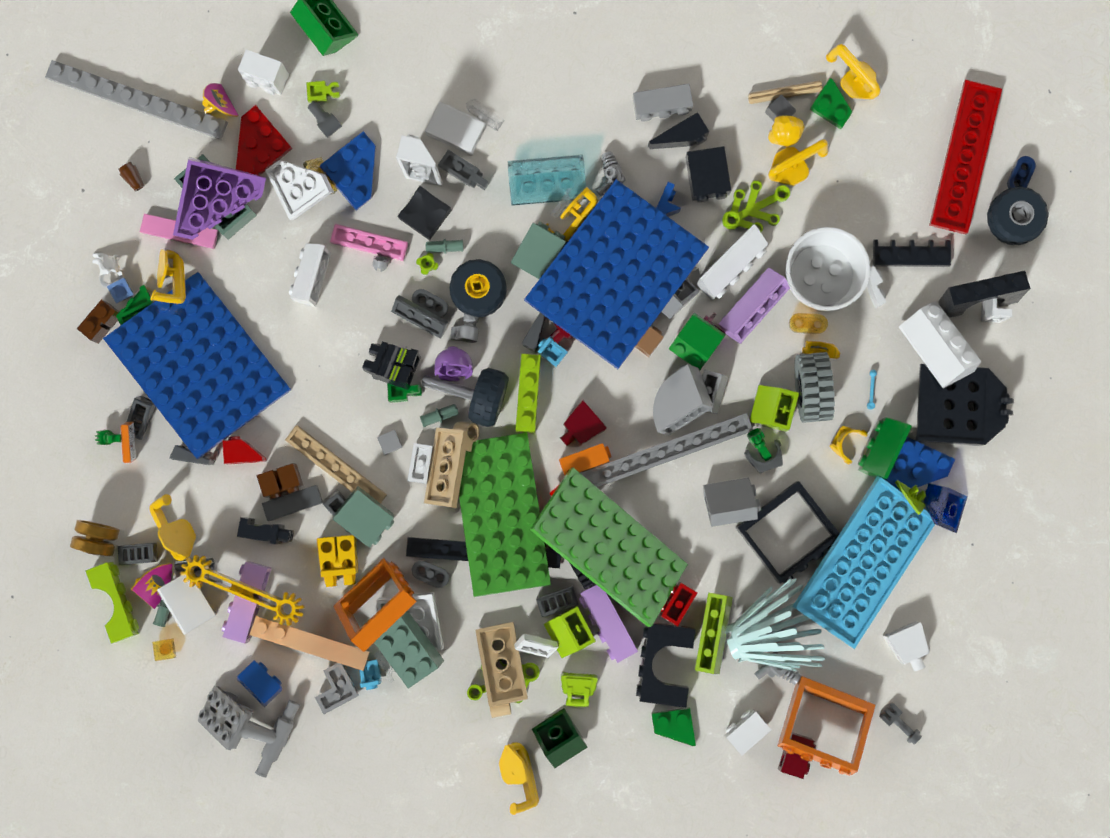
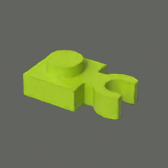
M325 81L306 82L307 101L309 103L313 101L324 102L327 101V96L339 98V92H332L334 88L339 87V83L332 82L326 86Z

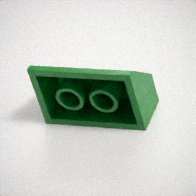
M297 0L290 11L291 15L322 56L338 52L358 37V33L333 0Z
M887 417L878 420L874 427L876 433L873 438L870 437L866 444L868 450L865 455L862 454L858 461V465H860L858 471L875 479L877 476L887 479L912 426Z

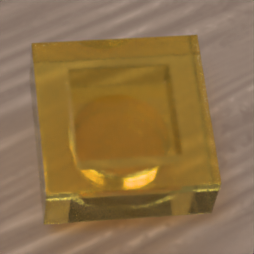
M174 638L152 642L155 661L176 658Z

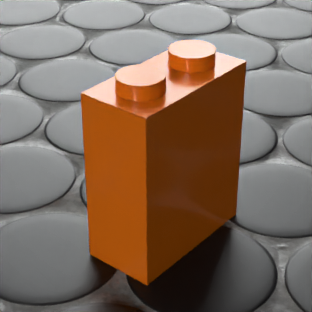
M601 443L560 458L559 462L564 476H566L571 468H575L581 473L609 463V458L612 456L609 447H604V444Z

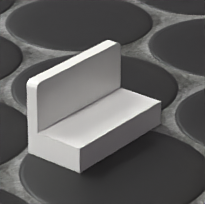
M997 298L982 302L981 322L1000 323L1012 317V309L997 308Z

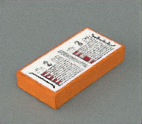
M126 422L121 425L122 455L124 463H131L136 460L134 422Z

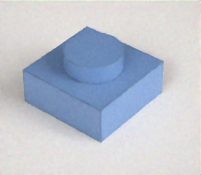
M125 278L107 286L116 303L134 295Z

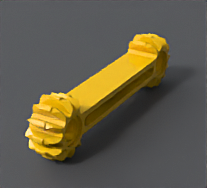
M194 555L193 559H186L188 564L181 565L186 570L180 572V574L186 575L183 582L190 581L189 587H194L196 584L197 588H202V584L205 582L277 613L273 619L277 620L280 618V625H283L286 621L287 626L292 625V620L295 623L299 622L297 616L302 617L304 615L299 609H303L305 606L298 605L302 599L297 598L295 600V593H292L289 597L288 592H284L282 599L210 569L209 566L212 564V561H206V556L199 558L198 555ZM196 566H199L202 571L199 577L194 574ZM209 574L231 583L232 586L229 587L225 584L210 579ZM254 593L276 602L277 606L254 597ZM286 603L292 607L290 614H286L283 610Z

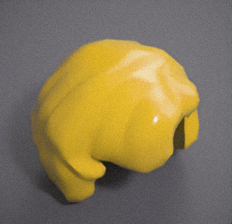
M777 116L768 134L769 141L772 144L781 146L796 144L804 132L803 120L795 116Z

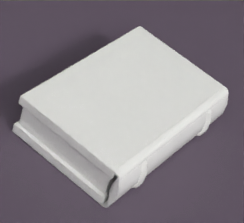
M439 102L425 132L427 136L472 156L486 127V122L457 110L450 105Z
M181 575L157 589L178 624L177 626L185 635L215 617L216 614L201 589L197 588L196 584L194 587H189L190 581L184 583L183 580L186 578V575Z

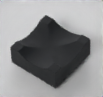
M419 186L408 204L398 214V218L430 241L452 209L422 186Z

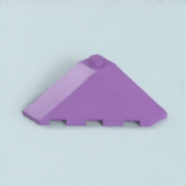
M189 157L173 235L192 240L198 237V233L207 227L211 229L222 222L221 219L231 213L233 215L245 208L244 205L253 199L256 201L261 198L266 178Z

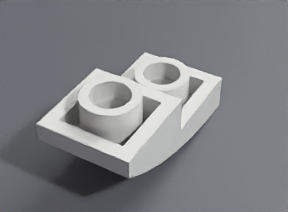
M873 265L870 267V278H868L867 288L875 308H878L886 303V296L883 290L877 287L883 282L882 273Z

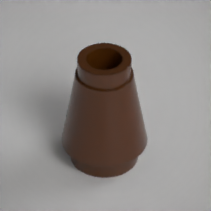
M128 162L118 169L119 175L135 192L145 186L136 165H133L132 162Z

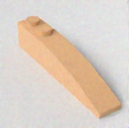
M257 616L249 634L362 671L365 669L370 654L368 651L363 652L359 648L290 626L280 625L277 622Z

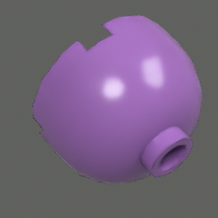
M448 347L436 357L434 374L435 376L438 374L441 380L460 381L458 377L465 376V379H467L473 373L471 358L467 352L458 349V347Z

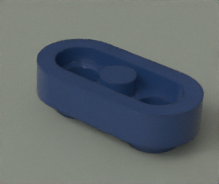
M1023 156L1016 161L1007 181L1008 189L1016 187L1014 181L1018 182L1019 186L1028 187L1036 168L1033 158ZM1022 164L1026 166V170L1022 169Z

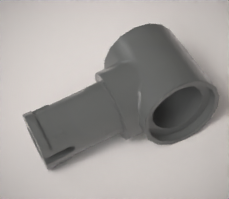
M316 101L308 105V109L317 119V126L327 138L342 127L337 118L332 113L325 112Z

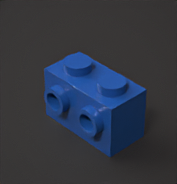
M254 660L237 676V681L265 708L282 691L280 686L282 683L275 675L271 677L267 673L268 669L262 662L257 663Z

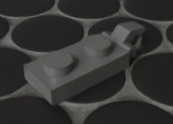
M447 150L438 164L439 168L469 187L475 188L477 185L485 190L489 185L488 181L482 178L483 173L477 167L450 150Z

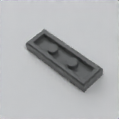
M400 295L396 297L391 310L392 313L436 337L442 338L448 321Z
M314 485L263 502L262 506L267 521H272L322 504L323 501L318 485Z

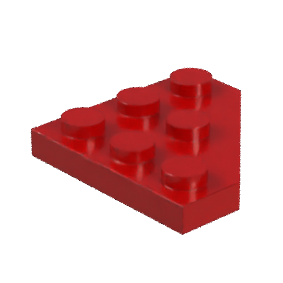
M255 105L241 116L236 169L260 176L266 169L291 151L292 147L257 105Z

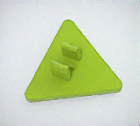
M897 480L895 484L915 512L920 515L928 502L925 498V491L922 490L920 493H917L919 492L917 485L909 488Z

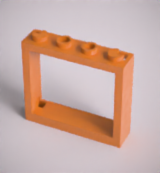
M385 558L333 606L350 641L363 652L417 602L413 597L414 591L403 578L404 575L399 571V567L392 561L389 563ZM392 578L399 592L360 628L353 614Z
M801 676L795 684L777 746L787 751L786 753L801 755V758L806 761H817L824 768H835L842 775H853L859 769L876 705ZM804 691L864 714L851 763L790 739Z

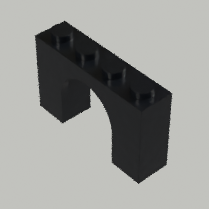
M1020 271L949 287L938 302L946 315L951 318L960 316L969 307L990 299L997 298L999 307L1018 303L1031 288L1026 272Z
M654 623L651 627L644 626L643 638H646L645 646L642 645L640 655L644 659L643 665H639L638 670L641 684H637L636 696H639L640 702L687 707L688 686L660 681L653 673L652 662L656 653L664 647L676 646L693 649L695 628Z

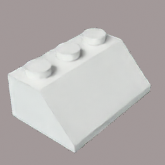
M306 243L305 248L301 249L300 266H297L295 269V283L291 285L289 290L290 298L293 301L316 307L331 252L325 245Z

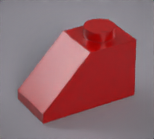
M240 436L228 437V440L222 441L224 464L266 462V457L246 440L240 439Z

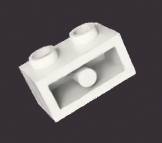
M754 709L746 711L740 717L741 721L737 724H731L726 729L725 737L742 756L771 731L770 727Z

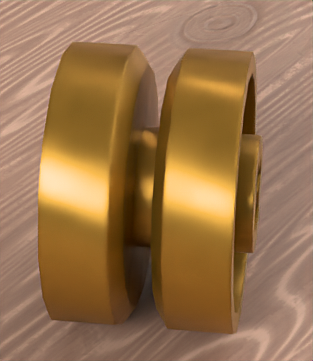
M84 520L76 521L74 530L86 536L72 537L71 548L93 555L113 556L115 546L104 540H117L120 529Z

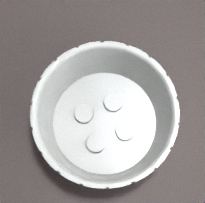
M833 227L817 228V230L814 229L805 233L792 246L786 262V278L792 293L801 303L817 310H837L852 304L862 295L867 287L868 278H870V261L865 248L852 234Z

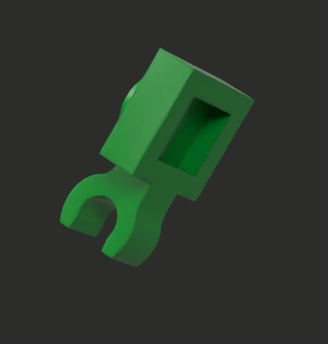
M387 383L389 403L408 401V396H422L420 385H412L406 390Z

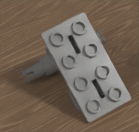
M214 686L207 696L204 708L199 713L198 722L227 750L236 749L241 738H252L266 742L261 753L262 760L255 771L257 775L266 778L272 763L277 761L288 741V736L294 725L293 719L300 705L289 700L283 715L278 717L271 730L251 721L250 718L254 711L246 706L237 704L238 697Z

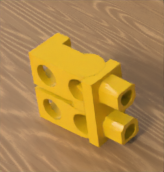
M343 535L317 538L321 577H324L326 587L338 586L337 576L343 575L344 585H354L356 583V574L359 571L357 538L355 536Z

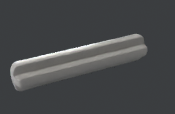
M427 375L422 380V386L472 400L474 389Z

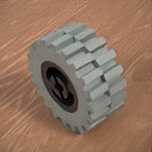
M828 353L796 355L794 377L795 389L799 393L797 407L802 423L833 420L835 392Z

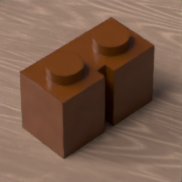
M101 299L77 327V330L90 341L99 344L109 332L107 328L100 325L103 323L112 328L118 321L116 315L119 311Z
M295 463L276 468V471L270 470L256 475L263 497H269L270 500L281 497L280 493L288 491V494L299 491V487L304 486Z

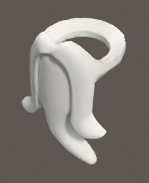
M93 253V257H95L93 263L98 264L100 268L99 280L101 285L107 288L108 285L112 284L104 281V275L110 272H116L119 275L117 281L123 278L117 263L120 256L114 255L111 259L107 254Z

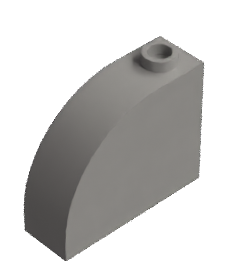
M689 364L683 365L678 371L669 376L659 388L653 406V418L658 433L669 436L714 408L699 368Z

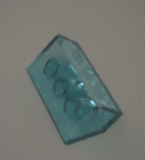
M583 155L508 161L511 206L571 201L586 188Z

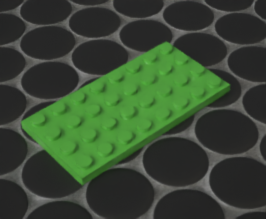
M520 433L476 440L472 444L471 452L466 451L459 490L473 596L479 597L551 585L545 543L530 530L539 517L540 511L528 434Z
M575 468L569 469L530 529L647 627H651L654 624L674 586H676L688 565Z

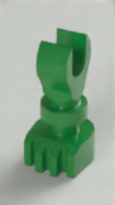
M755 428L748 432L747 437L750 443L754 444L755 448L758 449L762 459L765 462L771 459L772 456L765 446L763 439L765 436L762 430Z
M105 429L96 431L97 435L95 437L97 438L95 441H98L97 445H110L113 442H122L121 434H114L112 431Z

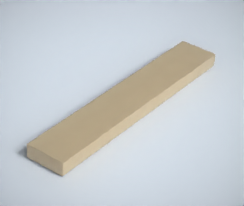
M298 425L294 427L285 439V441L351 492L359 486L379 503H382L387 496L386 493Z

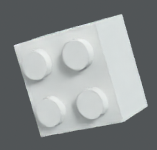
M247 49L238 68L242 79L247 82L248 86L256 89L261 87L265 92L272 95L275 93L282 94L289 76L282 62Z

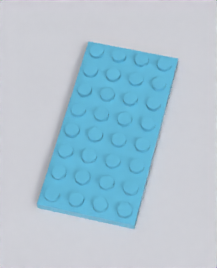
M877 476L792 607L855 649L938 519L925 509L918 515L902 492L883 478Z

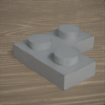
M336 663L323 670L332 687L315 697L323 714L359 696L343 664Z

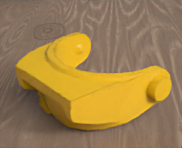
M806 341L805 347L802 348V353L804 354L827 352L829 358H840L838 348L832 343ZM811 346H821V347L827 348V350H826V349H823V348H815V347H814V348H810V347H811Z
M841 425L830 444V448L849 465L853 461L843 453L842 442L849 433H858L867 437L868 432Z

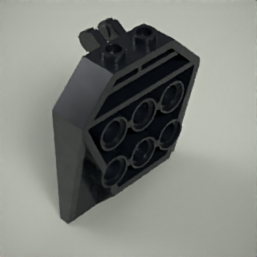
M920 364L916 441L972 446L986 445L1008 424L1009 416L1013 415V411L1007 409V405L1013 404L1014 399L1010 398L1009 393H1007V387L989 368L977 367L975 372L952 383L950 391L946 387L942 388L926 364ZM969 383H973L975 385L974 392H971L969 390ZM945 400L950 401V403H951V409H950V410H948V409L945 408V406H944ZM969 401L974 404L973 411H970L967 407ZM945 419L950 421L949 429H946L943 425ZM968 420L973 423L974 427L972 430L967 428Z

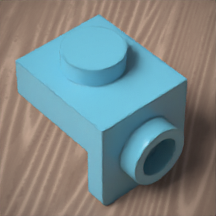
M551 337L547 340L544 338L538 345V354L555 367L560 364L568 351L553 341Z
M378 659L367 661L364 671L359 670L361 688L366 687V690L378 688L377 685L382 682Z

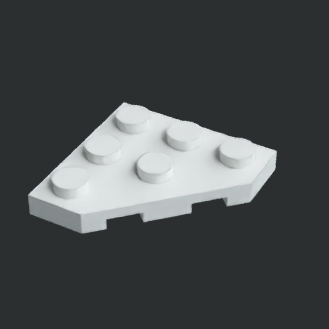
M279 160L266 169L289 220H295L334 192L325 174Z
M434 592L413 594L417 602L408 609V612L437 651L443 650L444 645ZM393 597L379 598L377 600L378 611Z

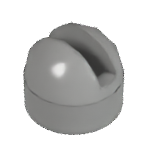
M375 256L373 259L374 269L377 271V268H379L381 272L384 271L388 266L389 260L382 256Z

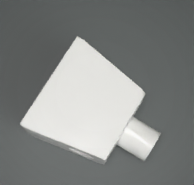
M915 621L883 636L900 663L907 664L910 662L914 671L925 668L921 657L929 654V649L921 622Z

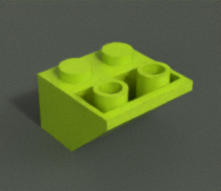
M758 385L750 423L785 432L789 431L799 393L778 387Z
M578 606L544 623L551 640L558 642L557 651L561 658L596 642Z

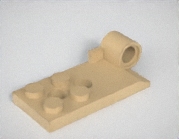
M457 422L453 429L436 428L424 499L425 504L457 508L466 451L471 452L472 444L478 439L480 433L477 424ZM448 464V469L445 472V465ZM445 483L444 490L442 491V484Z
M514 622L475 630L492 718L512 714L510 703L528 699L520 653L518 650H515L517 637ZM497 640L502 641L504 644L503 648L499 651L493 649V643ZM500 659L507 661V666L503 670H499L496 667V663Z

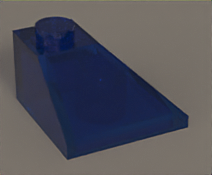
M928 483V487L925 490L926 497L923 502L934 524L957 533L967 496L949 487Z

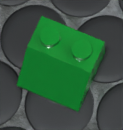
M693 313L669 347V350L690 365L699 368L700 371L723 340L725 334L696 313Z

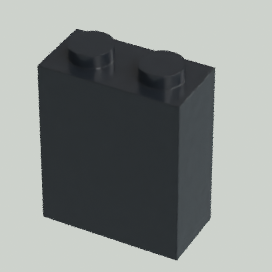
M725 147L702 149L686 153L685 158L692 201L705 202L709 200L708 198L716 197L717 200L727 198V195H730L732 190Z

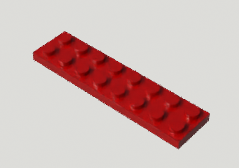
M969 80L963 82L929 226L965 235L968 234L1002 88Z

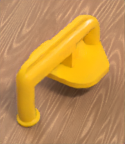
M837 45L826 55V60L831 63L835 62L839 55L849 66L850 70L840 81L842 89L849 97L872 100L879 96L881 89L876 82V72L868 63L864 61L859 62L845 45Z
M822 139L800 152L795 147H787L776 153L771 170L768 173L769 179L791 186L804 181L809 175V168L804 160L816 153L820 157L827 156V141Z
M588 187L570 203L560 216L562 220L571 214L577 217L563 234L566 236V241L571 239L598 203L597 196ZM586 197L590 203L580 213L578 211L582 206L580 203Z
M160 249L157 286L162 288L165 276H172L173 295L159 293L154 290L150 300L182 304L186 298L184 262L175 251ZM168 259H173V268L169 267Z
M164 494L150 504L149 510L159 529L158 537L163 547L170 552L173 558L183 561L191 555L196 534L191 524L185 519L168 523L161 507L163 505H170L172 498L169 494Z
M518 742L505 745L499 760L502 779L508 785L523 784L526 801L510 805V813L515 815L516 813L536 807L539 803V797L529 753L526 748Z

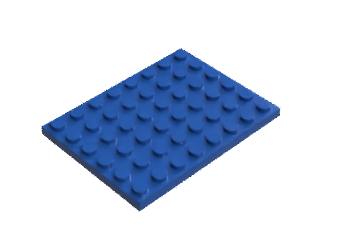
M616 179L531 289L524 301L609 364L619 369L709 249V246Z
M196 272L185 280L186 298L182 304L155 301L103 339L196 459H199L290 392L291 389L201 274ZM173 289L169 291L167 294L173 295Z

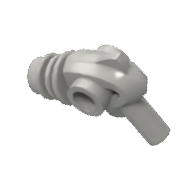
M612 152L602 154L605 176L602 177L604 184L597 190L600 196L607 192L616 179L621 183L626 181L621 167Z
M769 665L763 666L754 673L758 679L766 674L772 678L775 675L778 677L783 675L782 679L786 678V681L790 679L789 683L794 685L801 678L798 671L795 672Z

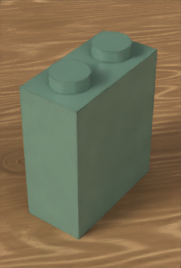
M540 221L538 224L532 223L511 261L513 265L537 279L541 278L568 243L565 240V235L558 231H555V233L549 231V226Z
M359 486L355 488L333 515L335 522L369 548L372 544L376 545L382 538L380 534L385 529L389 530L394 523V514Z

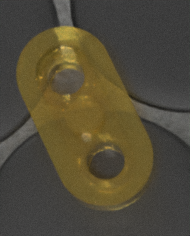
M797 313L790 318L789 327L795 333L821 334L827 329L828 320L821 314ZM795 321H800L801 327H797ZM814 322H819L820 328H816Z

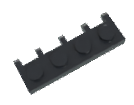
M874 239L873 265L891 267H950L951 241L946 240L945 247H934L933 240H928V246H915L914 240H909V246H896L895 240H890V246H878V239Z

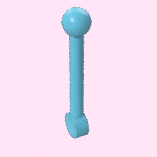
M871 370L869 373L871 385L867 408L870 410L875 408L873 397L875 376L877 375L876 370Z

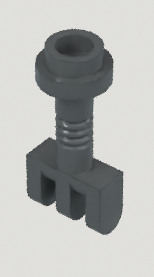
M892 702L890 706L895 712L892 713L886 708L884 711L890 717L887 719L883 714L879 717L888 726L894 722L908 736L907 741L916 744L922 737L918 729L913 731L899 717L903 712Z

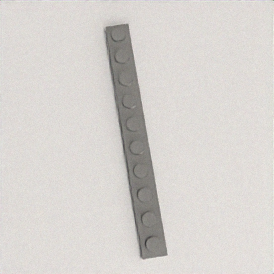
M51 60L45 76L48 80L220 140H222L228 124L226 120Z
M747 413L589 469L580 474L596 487H600L744 435L753 430Z

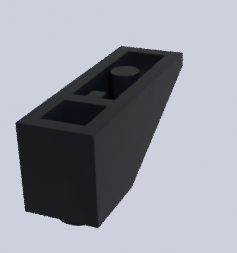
M697 112L650 140L648 147L649 149L693 146L696 143L700 145L707 140L709 130Z

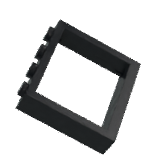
M800 481L794 482L758 511V519L744 521L735 527L779 584L782 582L786 583L790 578L793 579L792 575L795 572L805 570L809 566L808 562L812 559L816 561L824 555L823 551L828 547L831 548L840 534ZM797 492L830 536L779 574L746 531Z

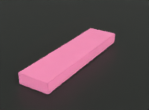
M148 214L143 216L140 232L143 234L215 249L219 232L216 229L206 228L198 233V237L192 240L173 235L175 220Z
M338 224L334 225L330 240L332 244L404 261L409 244L406 241Z

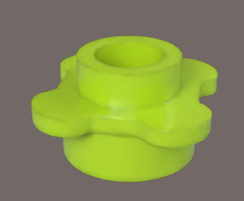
M427 253L416 260L417 265L421 267L423 275L438 269V263L434 261L432 253Z

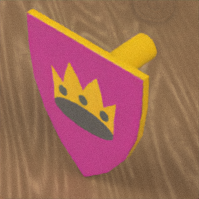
M210 83L204 88L202 104L205 107L204 112L209 115L217 109L229 116H239L221 84Z
M172 563L152 568L141 578H137L131 588L133 592L153 609L157 607L162 599L157 589L171 582Z

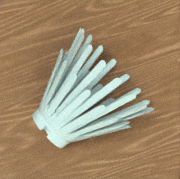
M790 578L768 597L766 596L772 591L773 587L767 589L735 623L726 626V633L731 632L732 635L730 639H727V644L733 658L739 659V663L750 661L797 671L795 668H801L799 665L822 667L820 663L811 662V660H825L822 656L764 653L824 649L822 644L801 645L799 642L774 643L817 635L822 632L821 629L797 632L796 627L785 628L808 620L809 618L805 615L773 625L792 615L791 610L795 609L792 607L793 604L767 616L768 613L802 590L803 585H799L763 609L796 582V578L793 580Z

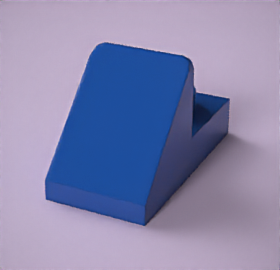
M670 182L667 183L656 207L668 217L679 213L681 210L680 207L668 202H672L676 191L673 190L675 184Z

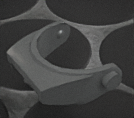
M774 440L777 454L770 461H757L752 458L749 450H745V457L760 474L783 465L780 440Z

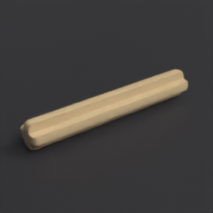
M814 81L752 92L748 94V101L750 104L776 100L781 94L788 98L822 91L821 81Z

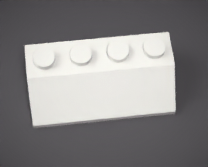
M411 134L407 136L402 135L396 159L405 178L442 186L443 182L436 163L418 136Z
M755 224L699 279L697 286L712 301L716 297L720 299L727 292L725 288L729 284L733 286L740 279L738 275L742 271L746 273L754 265L752 261L756 257L760 259L767 252L765 248L768 243Z
M937 301L919 309L899 326L902 333L942 388L975 372L981 363V360Z

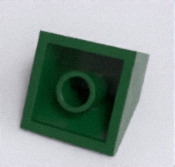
M565 708L532 728L545 757L554 768H557L588 748Z

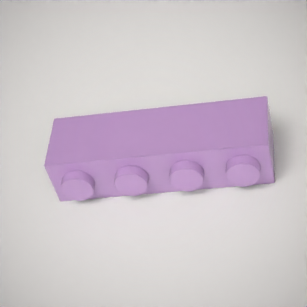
M770 268L761 274L753 286L747 290L745 295L736 302L734 307L718 324L723 332L741 344L790 289L785 277Z
M250 561L245 562L239 570L240 581L265 591L271 567ZM255 593L253 595L254 597L261 600L263 598L262 596ZM235 595L234 601L230 602L227 612L230 613L228 620H225L222 627L223 637L244 644L248 643L251 638L249 634L255 617L258 615L260 605Z
M596 584L580 592L582 597L579 600L583 608L588 607L591 613L588 617L592 625L597 624L600 629L597 634L602 643L607 642L609 646L607 652L611 660L616 659L618 663L637 653L638 650L607 593Z

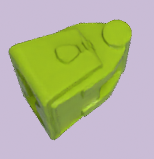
M562 672L561 687L563 693L567 694L566 706L589 707V696H592L596 690L598 676L595 674ZM572 695H583L584 699L572 698Z

